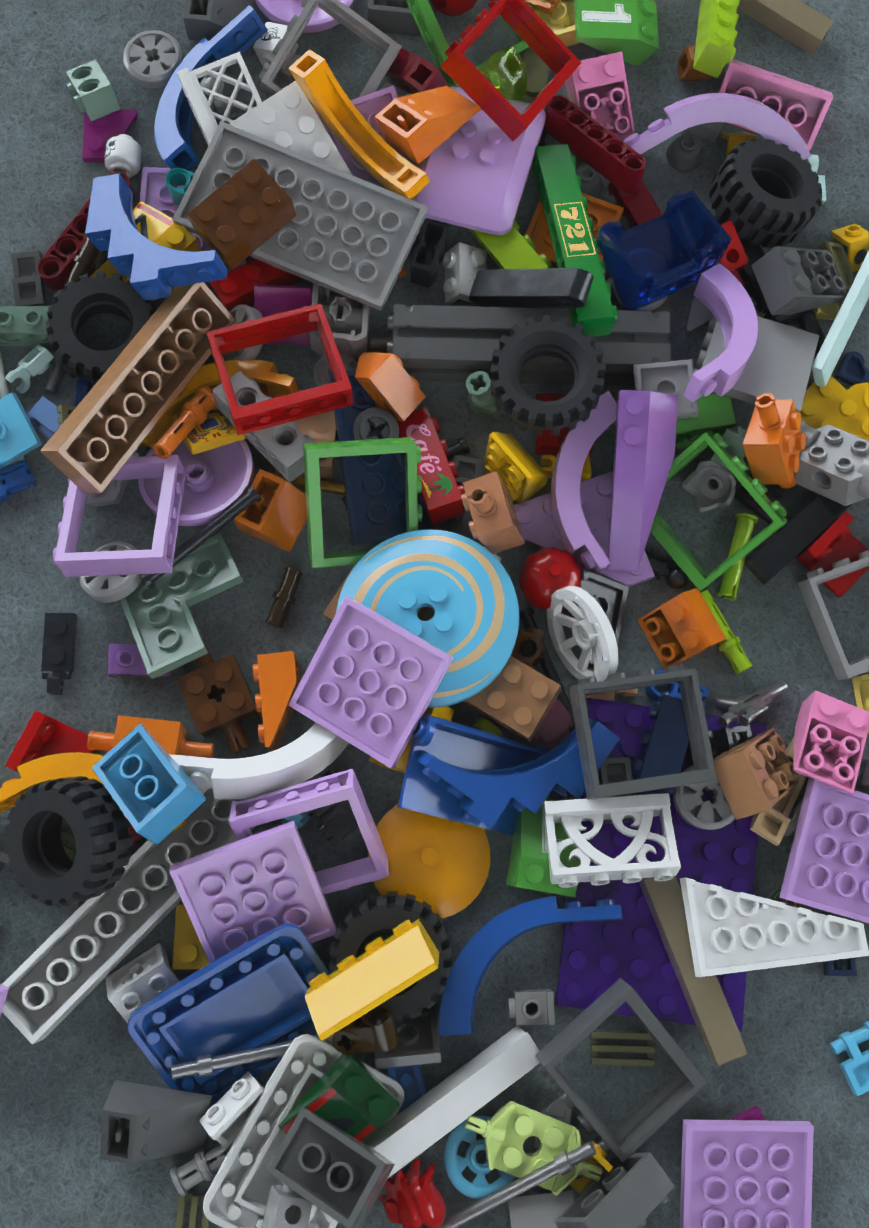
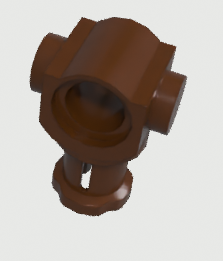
M530 627L526 628V632L518 631L511 656L532 669L535 666L538 667L539 661L543 659L546 652L545 638L543 637L544 631ZM534 641L537 651L532 657H527L524 654V646L528 642Z

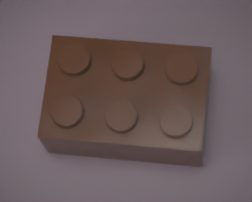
M252 159L188 212L187 216L198 235L212 250L217 252L221 260L232 270L296 217V212L292 199L255 159Z

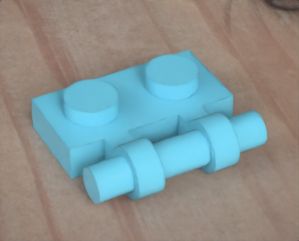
M869 1020L863 1023L864 1027L851 1033L849 1031L838 1035L839 1039L829 1043L835 1055L843 1051L847 1052L849 1059L839 1063L853 1094L856 1096L869 1091V1049L861 1053L857 1046L869 1039Z

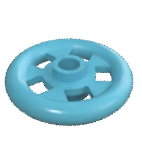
M482 1115L474 1116L484 1121L492 1118L490 1116ZM466 1119L455 1127L448 1137L444 1151V1165L449 1180L459 1192L469 1198L480 1200L512 1183L515 1176L497 1169L500 1177L495 1182L488 1183L485 1175L493 1170L489 1169L487 1158L483 1163H478L476 1160V1154L481 1150L485 1151V1140H476V1132L464 1128L465 1122L468 1121ZM462 1140L470 1144L465 1158L457 1155V1150ZM466 1166L477 1174L472 1183L461 1174Z

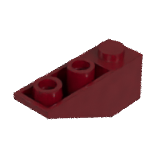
M402 48L386 73L388 77L411 94L443 86L449 87L439 69L421 56Z

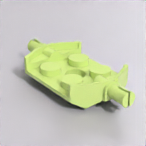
M513 1101L506 1103L491 1119L486 1121L474 1116L468 1117V1121L465 1122L464 1126L465 1129L479 1133L484 1137L487 1164L490 1170L495 1168L518 1178L552 1162L555 1155L565 1150L570 1152L581 1146L580 1132L577 1127ZM535 1136L539 1138L540 1147L536 1152L527 1153L523 1150V1143L528 1137ZM584 1160L575 1165V1170L564 1176L558 1174L538 1186L552 1191L553 1195L557 1196L578 1175H584L598 1182L601 1178L599 1174L602 1175V1167Z

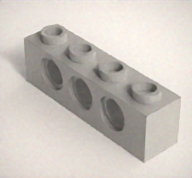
M241 371L230 377L239 407L272 399V397H266L261 392L259 385L253 378L250 377L248 379ZM222 384L212 390L215 405L234 425ZM295 421L243 434L289 483L304 473L303 443H315L308 434L304 436L298 430ZM285 442L290 443L289 445H281Z

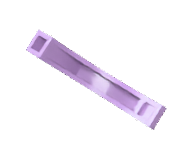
M720 263L701 273L694 296L712 312L721 326L725 340V351L715 360L691 375L684 396L691 402H694L703 395L706 397L713 391L720 397L727 393L742 376L757 341L758 319L753 302L739 280Z
M609 391L599 397L596 409L590 411L589 418L585 422L582 420L578 421L576 428L569 431L556 456L551 479L552 513L561 541L566 550L571 554L579 549L582 553L580 555L581 561L588 570L592 569L594 573L610 564V561L595 540L584 517L580 497V482L583 466L592 445L605 431L616 424L617 403Z

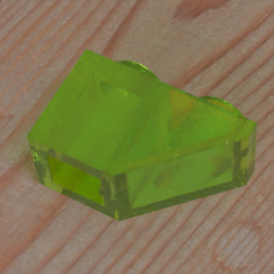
M512 45L491 54L479 71L505 98L523 102L527 96L528 67Z

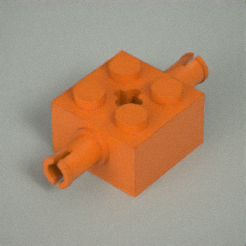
M771 393L759 395L756 398L755 409L743 441V448L753 479L758 478L763 484L779 485L784 489L796 485L797 477L795 473L799 470V455L806 447V434L802 433L800 428L801 414L796 412L793 400H775L774 395Z
M118 715L115 734L91 730L87 740V748L89 750L110 751L135 727L142 724L168 754L213 758L215 750L214 743L189 741L190 734L181 722Z

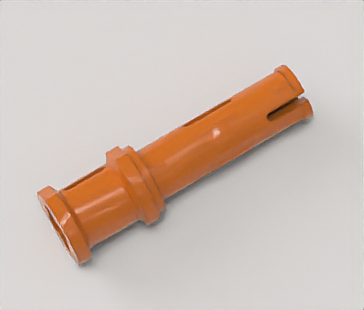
M200 386L195 391V397L182 406V414L154 445L153 450L156 455L167 459L195 425L205 422L207 413L211 409L216 408L212 389L207 386Z

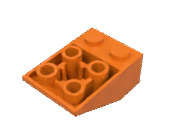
M443 86L395 98L375 116V119L387 143L419 164L444 141L449 139L461 126L468 122L481 108L450 87Z
M294 651L257 655L258 664H253L254 682H257L258 687H260V694H255L257 713L260 712L263 718V724L258 725L259 742L263 743V746L270 752L277 750L294 710L288 704L301 681L299 660Z

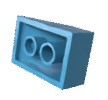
M142 724L135 727L92 767L135 831L157 845L206 800L192 779Z

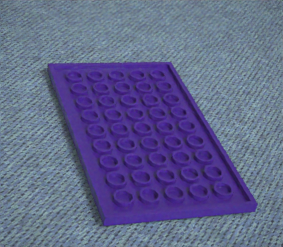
M594 698L589 699L588 718L600 722L620 738L607 758L630 757L632 769L635 759L640 758L643 747L639 745L644 729L649 730L652 718L648 717L650 706ZM705 714L708 731L723 728L718 723L720 716ZM751 721L748 725H750L752 737L766 731L767 723ZM734 722V723H732L731 725H729V726H727V727H735V726H743V725H742L740 722H739V723ZM689 744L680 773L693 765ZM703 788L702 801H710L712 803L714 800L711 797L715 796L712 790L706 791ZM586 790L580 799H587ZM650 790V791L632 793V795H647V794H662V793H659V792ZM670 794V811L678 857L681 868L675 876L680 888V878L686 877L696 880V882L708 885L713 884L721 886L723 889L753 895L758 834L750 830L753 815L738 820L735 818L730 824L719 829H698L681 818L675 808L673 794ZM653 816L649 832L663 836L660 816ZM582 821L581 824L586 830L580 833L584 834L593 829V823L591 821ZM625 822V823H623V825L626 826L627 828H630V829H633V830H638V829H639V827H638V828L630 827V825L633 824L634 822ZM611 823L602 824L598 834L587 841L598 851L614 859L631 844L634 838L620 833ZM646 840L644 844H650L657 852V854L652 852L646 853L647 860L650 862L662 861L665 857L663 847L655 841ZM635 857L629 863H637ZM590 861V865H589V866H598V865H596V864H594L592 861ZM610 880V883L600 886L591 885V882H579L576 897L567 896V902H583V907H595V901L613 899L615 905H621L623 919L564 923L555 1005L586 1009L621 978L634 989L657 1020L696 1025L639 882L623 883L622 880ZM747 971L716 975L737 1028L742 1032ZM625 1003L613 1012L614 1014L634 1016Z

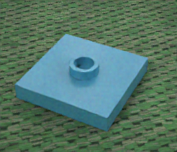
M13 392L0 398L1 469L42 445L19 398Z

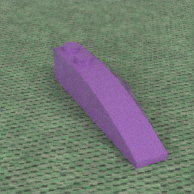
M620 390L618 392L608 551L610 564L607 571H638L675 455L678 395L638 390Z

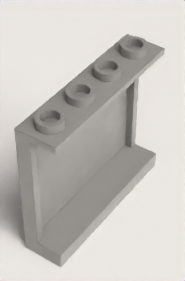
M712 315L707 331L712 333H706L701 347L706 351H700L695 367L700 369L725 351L724 335L714 315ZM757 316L758 335L752 354L738 382L724 395L755 405L756 398L759 395L771 393L774 395L775 400H793L796 412H801L819 335Z

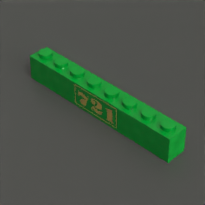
M568 144L535 147L533 171L558 268L583 269L594 276L585 307L568 308L573 328L579 323L583 326L582 334L586 337L591 333L594 337L609 336L613 323L617 322V308L611 304V287L609 282H605V265L603 260H599V243L597 238H593V221L591 217L587 216L586 196L581 194L582 183L580 175L576 176L575 156L570 154Z

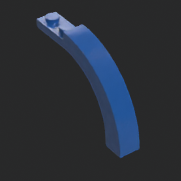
M250 5L210 41L204 37L183 59L163 91L156 112L154 135L158 151L171 169L183 168L190 171L200 162L193 149L191 140L194 114L180 85L177 71L188 68L190 72L237 52L243 54L262 37L268 29ZM205 76L198 78L199 83H201Z
M552 896L524 902L494 917L469 940L450 971V976L447 979L441 999L439 1036L475 1033V1004L482 979L496 956L513 940L526 932L546 925L622 920L621 905H615L614 900L609 899L595 901V907H583V902L564 903V909H559L558 897Z

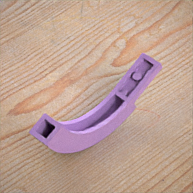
M729 93L701 94L677 101L663 108L667 116L666 120L658 119L648 126L649 130L640 135L638 133L632 134L623 141L637 153L642 154L687 128L705 123L726 122L747 127L760 134L765 140H774L779 145L781 143L789 146V150L797 151L801 154L800 157L803 160L811 156L806 143L797 130L772 108L749 97Z

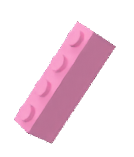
M734 59L728 65L718 92L746 96L772 108L797 130L809 151L833 99L832 92ZM729 123V124H731V125H734V126H737V127H740V128H743V129H746V130L755 132V131H753V130H751V129H749V128H747V127H744V126H741V125H738V124Z

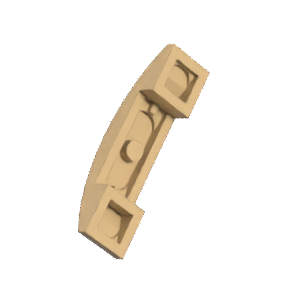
M794 737L785 750L789 761L792 763L794 761ZM798 773L799 783L770 810L754 814L750 830L778 846L790 823L789 814L807 776Z

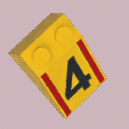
M142 201L133 209L135 224L139 233L149 240L173 250L201 251L197 238L184 227L175 224L171 217Z

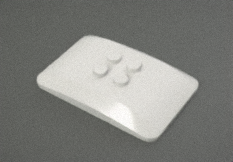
M309 1034L296 1037L290 1044L243 1124L204 1197L203 1212L209 1221L222 1228H261L271 1186H283L280 1180L266 1171L286 1137V1134L279 1129L278 1125L341 1056L342 1053L338 1052L332 1045ZM363 1063L393 1092L400 1103L383 1123L384 1125L397 1115L404 1100V1091L396 1080ZM312 1204L308 1228H336L338 1222L334 1219L328 1223L321 1210Z

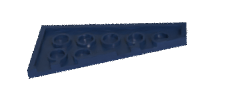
M346 370L352 387L353 405L334 410L338 441L355 440L352 431L356 417L368 408H376L373 403L374 400L356 380V370ZM332 371L329 373L330 383L335 382ZM369 425L371 430L366 437L377 436L378 439H381L380 432L385 425L377 428ZM400 453L340 457L352 545L384 542L394 536L407 533L405 463ZM417 494V504H421L422 522H418V530H437L435 525L431 524L425 505Z

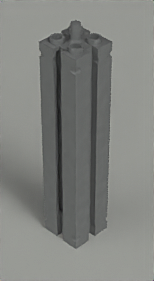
M394 304V315H388V338L371 337V349H387V353L397 355L402 360L405 371L417 381L466 382L469 375L476 371L486 372L491 380L492 354L494 349L498 350L500 338L503 335L506 337L511 335L512 326L517 324L521 329L526 326V319L533 317L535 323L543 322V315H550V322L559 323L561 316L568 318L567 326L573 328L568 309L412 305L407 307L406 305ZM617 310V322L613 323L610 335L595 337L594 346L596 349L602 348V363H606L603 386H635L633 365L671 361V346L668 344L670 312L658 311L657 313H652L651 311ZM547 355L529 360L521 369L519 380L520 384L573 385L574 375L566 362L560 358Z

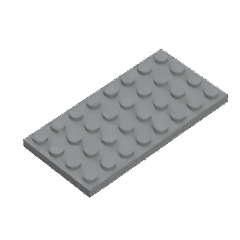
M221 121L172 219L173 222L188 231L198 234L194 230L187 213L252 159H255L292 199L296 217L249 256L382 311L428 213V206Z

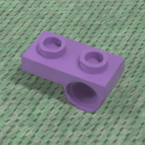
M109 644V677L119 678V675H131V678L136 676L150 677L137 645ZM171 671L159 677H169Z

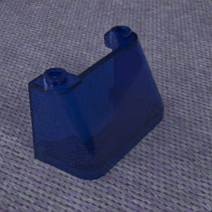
M693 190L671 197L662 216L625 231L620 222L610 221L599 229L597 243L620 301L628 311H635L697 284L701 273L720 263L732 240Z

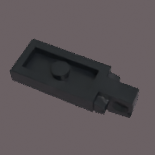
M45 613L41 672L42 679H47V693L51 695H62L64 679H71V674L74 670L77 614Z

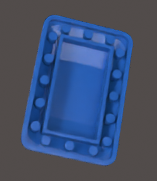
M283 924L213 961L137 1009L128 1020V1031L170 1089L212 1095V1104L221 1099L247 1071L256 1078L278 1065L283 1056L214 1070L212 1075L203 1077L196 1074L172 1079L171 1065L195 1061L198 1056L210 1054L211 1057L290 1041L303 1034L318 1035L304 996L310 987L309 982L323 972L330 975V972L304 932L297 925Z

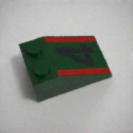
M341 1054L278 1127L287 1135L302 1107H305L363 1142L383 1125L400 1103L393 1092L353 1054Z

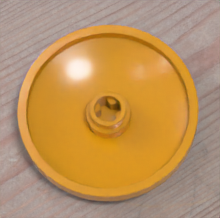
M398 804L390 809L379 821L376 828L388 856L389 873L388 877L374 881V885L381 896L388 895L389 891H398L400 896H406L407 893L416 896L415 900L420 903L425 901L431 906L434 914L438 913L441 918H445L466 908L481 892L488 877L491 860L490 846L484 828L399 808Z

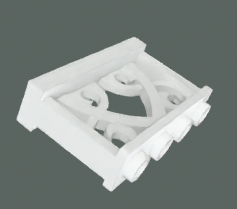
M669 793L604 797L589 800L545 801L542 816L545 827L551 884H559V887L570 888L577 886L579 882H591V885L600 886L610 883V880L636 883L641 881L642 878L654 877L655 881L673 879V876L677 875L680 870L681 864L671 817ZM653 816H660L663 836L649 832ZM624 818H632L634 823L630 827H639V829L627 828L623 825L622 820ZM611 819L614 827L620 833L634 838L631 844L614 859L601 853L587 841L598 834L603 820ZM591 821L594 827L590 831L581 834V831L586 830L581 822ZM554 823H561L569 837L558 844L556 843ZM646 840L655 841L663 847L665 857L662 861L650 862L647 860L646 853L652 852L657 854V852L650 844H644ZM574 845L577 849L570 853L569 860L576 857L580 860L581 864L578 867L568 868L561 863L560 853L566 847ZM635 857L637 863H629ZM590 861L598 866H589Z

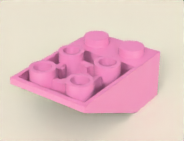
M622 51L580 60L581 64L565 82L569 100L619 139H625L635 134Z
M815 690L803 701L798 714L794 734L793 771L852 795L869 730V712Z

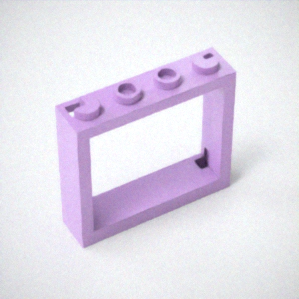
M170 455L167 459L159 456L129 457L112 479L162 478L151 550L76 552L87 493L82 492L68 478V493L63 499V518L58 524L57 547L53 550V561L65 577L172 573L186 471L178 455Z
M353 769L234 802L231 805L229 824L238 841L253 835L250 827L348 800L370 857L315 872L323 894L346 890L352 886L374 882L389 876L388 856Z

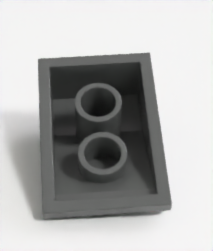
M302 1107L266 1171L346 1228H361L395 1164L368 1145Z

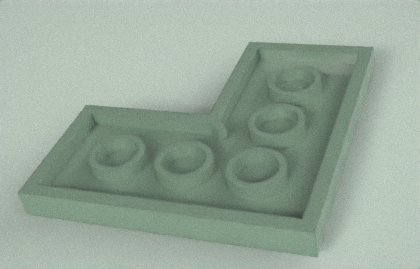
M221 532L210 537L174 566L172 573H166L159 578L152 589L141 581L131 594L120 600L145 668L151 679L208 654L189 607L244 582Z

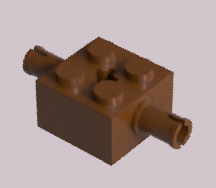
M202 638L208 654L194 660L197 667L195 671L176 679L199 734L207 737L218 731H224L232 754L235 755L241 753L237 740L244 751L251 747L240 723L259 714L257 713L256 702L236 657L231 654L220 660L213 661L206 640ZM217 690L224 693L221 695L222 701L220 702L212 699L216 696L215 692Z

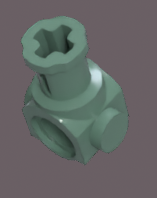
M476 371L469 375L466 380V387L469 392L467 402L470 404V409L472 412L479 413L480 411L488 414L491 419L499 420L501 412H505L502 409L498 411L495 406V397L491 394L489 375L484 371Z

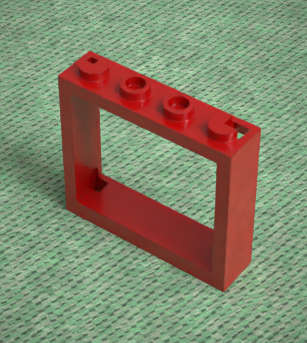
M492 0L488 5L491 10L488 11L485 7L474 20L477 25L474 27L470 23L459 36L462 39L461 43L456 39L445 51L448 58L441 67L480 106L493 122L514 141L532 123L578 68L581 61L524 0ZM499 15L555 73L553 78L522 114L505 99L464 55Z
M321 303L307 307L303 306L302 308L283 313H275L256 320H247L244 323L220 327V329L206 332L238 436L353 405L352 387ZM317 330L335 382L242 407L238 406L222 354Z

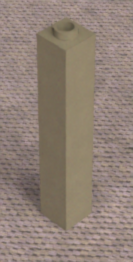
M740 0L737 8L812 56L826 39L834 21L800 0Z
M676 876L667 881H655L654 877L642 878L639 881L640 887L710 1061L720 1066L747 1055V1050L717 976L695 977L682 890Z

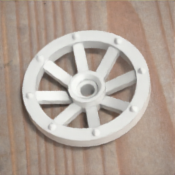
M567 586L555 591L551 595V607L547 609L548 629L555 651L575 678L584 679L595 676L597 682L608 680L607 675L615 674L617 670L618 647L614 631L599 603L582 588ZM562 606H564L575 618L561 614ZM562 625L572 628L573 637L566 640ZM576 645L583 649L579 660L571 650ZM591 655H593L594 671L587 668Z

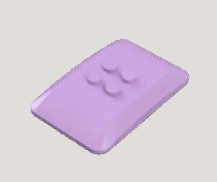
M450 87L474 102L461 87ZM505 98L520 114L530 105L529 103ZM481 109L419 164H415L416 167L427 174L430 182L411 200L428 206V213L425 218L493 235L507 234L512 229L534 160L535 147L539 144L545 125V111L542 109L532 123L512 141Z

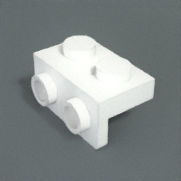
M459 242L445 253L443 258V266L445 267L443 291L445 292L446 304H452L458 299L471 302L469 294L476 272L487 269L486 250Z
M247 1071L199 1120L209 1136L227 1149L236 1139L259 1096L264 1091V1087Z

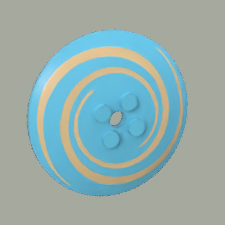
M443 530L411 531L387 539L374 547L350 572L341 590L337 605L338 611L345 596L351 597L454 657L427 709L460 703L486 688L507 664L518 636L519 606L517 595L503 565L479 543L460 534ZM423 607H431L435 611L434 617L429 621H422L417 616L419 610Z

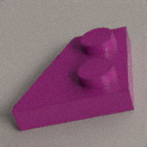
M117 110L94 121H90L88 115L84 112L83 161L104 162L108 140L120 134L128 135L127 132L132 123L138 119L137 110Z

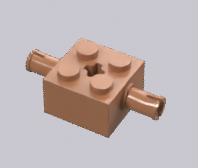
M495 471L463 482L465 493L461 495L465 510L467 512L470 511L473 519L469 521L473 538H477L479 544L486 547L492 554L525 544L510 491L499 473Z

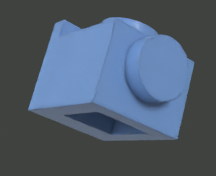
M44 396L27 413L34 429L38 430L47 439H50L61 426V424H58L60 414L57 413V406Z

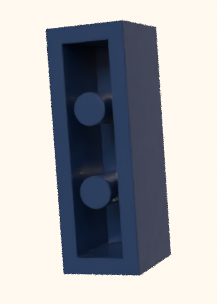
M664 694L657 701H652L648 712V717L652 718L649 730L644 729L639 744L643 747L640 758L635 759L632 766V775L635 776L634 780L680 773L689 743L682 700ZM676 787L657 789L653 791L659 793H669L670 795L674 794Z

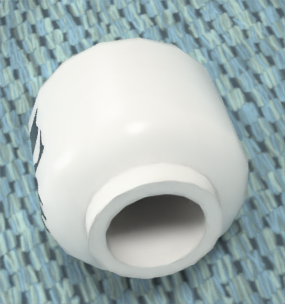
M126 134L110 138L106 144L104 157L106 168L111 173H125L128 178L138 174L142 160V148L139 143Z

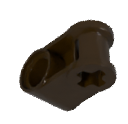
M386 1006L375 1007L334 1033L332 1037L333 1047L338 1052L347 1055L364 1052H386L393 1049L399 1042V1035L392 1012Z

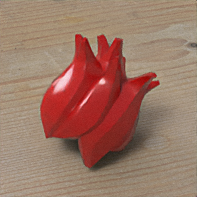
M415 1158L405 1176L400 1169L392 1175V1178L389 1177L384 1184L386 1196L378 1195V1198L383 1203L386 1218L392 1223L402 1224L403 1228H420L422 1224L424 1228H440L445 1220L446 1204L433 1182L435 1164L431 1163L420 1175L419 1168L422 1161Z

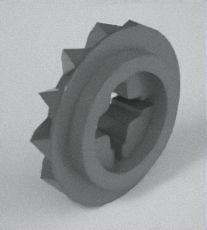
M368 408L362 411L354 421L352 434L355 440L378 439L377 436L366 437L371 430L369 425H373L375 428L385 425L380 432L381 439L399 437V426L396 419L391 413L382 408Z

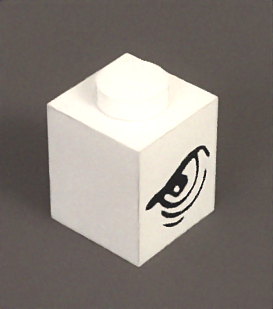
M266 22L265 26L268 31L253 46L262 66L266 62L271 65L275 58L272 52L280 38L285 41L290 33L286 30L287 25ZM297 43L295 44L294 48L292 49L290 55L288 56L287 60L285 61L281 69H285L289 60L291 59L293 54H295L298 48Z

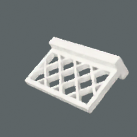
M240 52L190 72L188 68L177 71L180 85L208 146L218 128L216 120L227 124L234 121L228 118L232 106L248 112L254 107L255 103L256 105L262 103ZM235 63H238L241 69L238 80L224 75L226 68ZM210 75L217 79L213 89L209 90L200 86L198 78ZM221 80L235 86L231 98L217 93ZM240 88L251 92L252 99L249 106L235 100ZM214 98L228 104L223 116L212 112L211 106Z

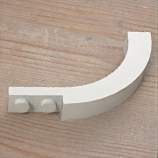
M315 723L306 733L290 744L254 757L216 759L169 755L199 789H213L214 799H248L294 786L312 778L329 766L344 751L348 742Z

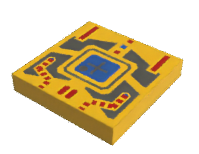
M216 407L207 413L205 422L195 425L183 441L192 455L244 440L246 437L244 435L238 436L232 422ZM182 412L170 416L172 424L178 419Z

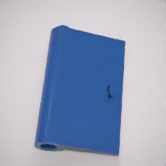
M423 714L422 718L418 721L419 723L415 731L412 733L413 738L398 807L475 826L462 817L466 811L457 806L460 799L446 790L449 784L441 778L436 783L422 773L425 767L416 761L422 751L428 752L443 762L462 768L489 771L512 768L533 761L550 750ZM507 804L491 829L483 823H480L478 827L514 836L518 810Z

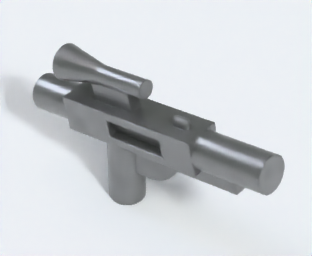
M779 680L773 685L765 686L751 695H743L736 699L719 696L716 700V707L726 709L728 712L718 718V723L723 728L734 722H740L743 726H748L756 716L768 710L767 705L772 702L774 697L787 690L786 682Z

